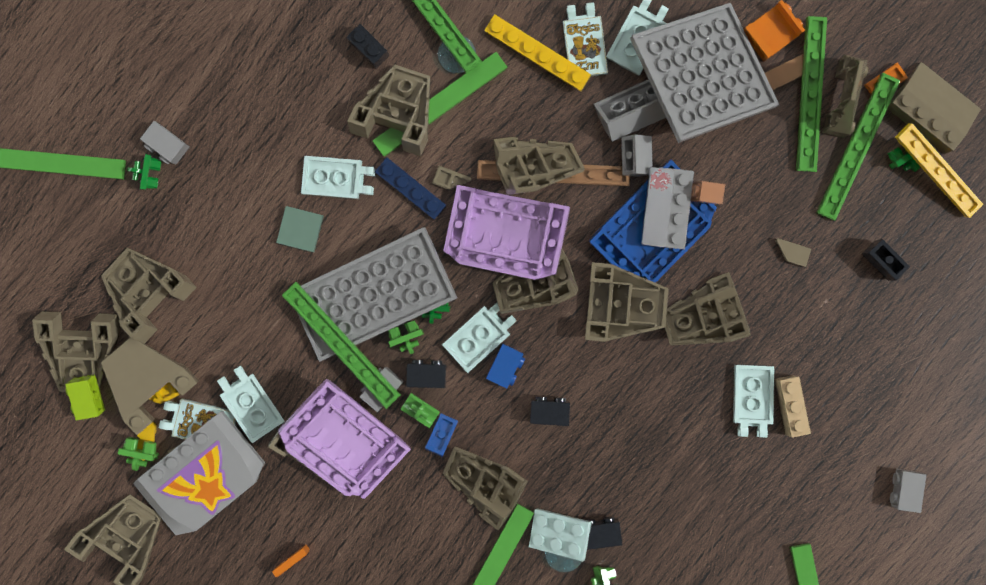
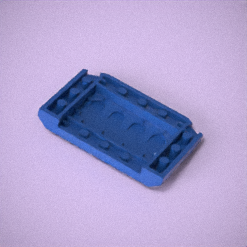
M668 160L660 167L680 169L672 160ZM647 180L592 235L588 242L610 264L652 282H657L710 228L711 220L717 207L714 204L690 202L685 249L641 245L648 189Z

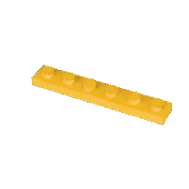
M495 14L484 30L487 34L580 92L591 77V74Z
M908 123L895 136L897 141L965 217L970 218L983 205L912 123Z

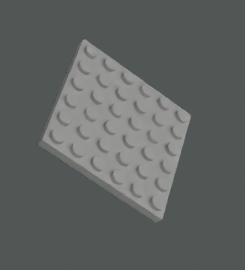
M731 3L634 34L630 37L678 143L776 108L779 105Z

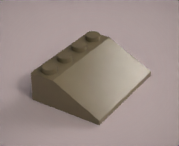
M922 62L918 64L908 79L898 89L887 108L904 123H912L928 142L944 154L956 149L981 110Z

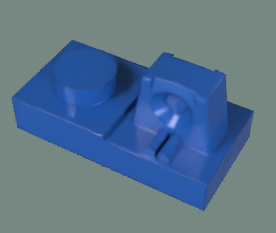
M440 414L425 450L443 457L458 421Z

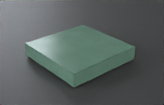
M286 206L276 243L315 252L324 216Z

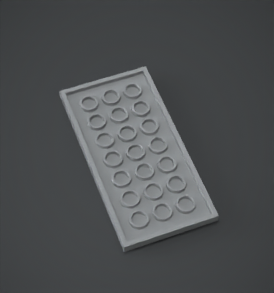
M425 227L301 285L355 345L457 299L456 293ZM298 313L319 362L336 355Z

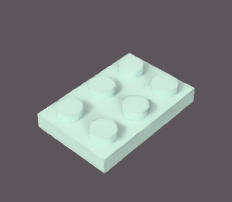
M535 509L529 547L584 561L591 522L542 509Z

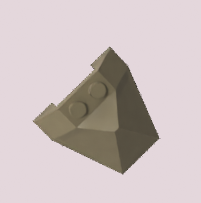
M516 137L493 140L497 171L507 195L533 192L581 173L585 169L572 143L548 141V144L536 143V139H530V142L518 141Z
M563 248L561 249L555 275L534 280L504 273L493 282L498 306L502 314L559 304L575 296L578 292L569 260Z
M592 262L585 340L605 342L665 328L669 288L613 264Z
M729 272L711 278L698 291L695 289L688 298L683 301L679 300L667 309L665 329L670 345L732 342L751 335L743 307Z
M456 446L453 448L443 471L444 476L458 492L461 490L468 497L467 502L470 505L474 504L480 511V517L497 530L501 528L516 506L528 482L510 468Z

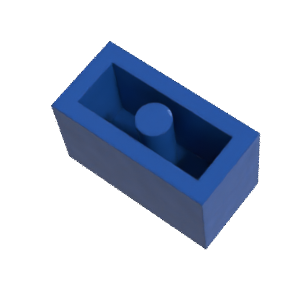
M502 343L486 379L506 389L509 385L513 386L517 377L514 373L517 368L521 369L525 358L522 357L523 353Z

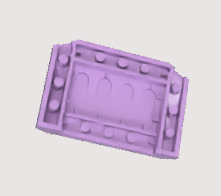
M457 185L444 252L462 265L536 280L555 275L557 273L570 207Z
M327 379L322 382L278 430L288 453L346 496L356 495L364 499L411 450L398 435Z

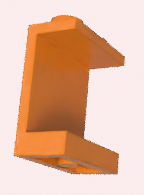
M783 0L779 1L771 10L743 29L751 46L763 62L805 31L802 21L793 15L789 4L784 3Z

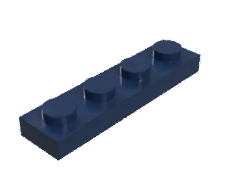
M388 157L375 171V173L432 219L435 220L446 207V204Z

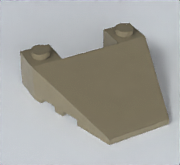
M844 55L839 59L835 78L844 79L845 81L839 106L826 114L822 133L843 138L853 133L856 125L854 117L863 79L868 73V60Z
M394 65L379 80V84L373 90L370 89L367 92V96L354 106L347 121L350 133L368 139L375 123L404 132L401 139L403 151L421 157L428 142L430 76Z
M126 248L101 275L108 295L112 297L113 308L120 318V326L132 339L142 343H146L158 330L147 316L169 293L171 296L185 301L197 288L186 275L129 248Z
M61 312L39 313L32 320L34 338L43 350L42 355L45 360L47 359L51 367L50 372L59 391L66 392L65 384L73 378L94 374L100 390L105 376L101 362L113 353L120 333L118 314H98L91 321L92 331L63 330Z
M131 337L101 362L122 419L136 435L142 432L155 419L142 405L164 385L170 382L183 396L199 381L185 365Z
M129 495L101 517L95 519L90 525L77 532L64 550L84 562L97 546L125 565L113 583L116 585H139L147 569L161 517L156 511L132 495Z

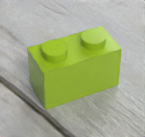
M95 374L73 378L65 384V391L71 402V412L76 420L98 417L105 411Z

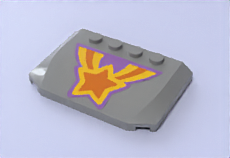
M221 411L133 484L175 535L197 531L254 485L259 478L265 461L224 411Z

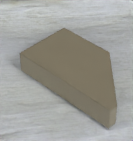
M438 166L432 184L452 190L457 188V185L462 186L471 182L472 178Z
M779 238L776 239L775 242L779 246L786 262L806 267L811 248Z

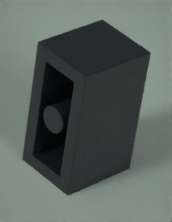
M361 24L347 36L349 43L375 69L389 57L388 51Z
M883 239L875 240L862 253L888 281L897 280L910 268Z
M412 360V363L407 364L406 387L446 388L447 364H442V360H431V364H425L423 360Z
M535 396V399H531L530 424L569 426L570 402L566 401V398L554 397V400H547L545 396Z
M609 516L604 517L602 521H595V519L586 520L591 522L587 550L622 545L620 522L618 519Z

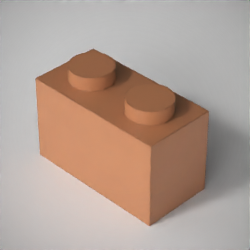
M705 181L693 182L691 201L722 204L725 184Z

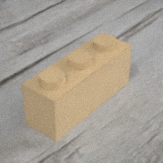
M791 375L774 379L785 434L791 438L811 434L799 376Z

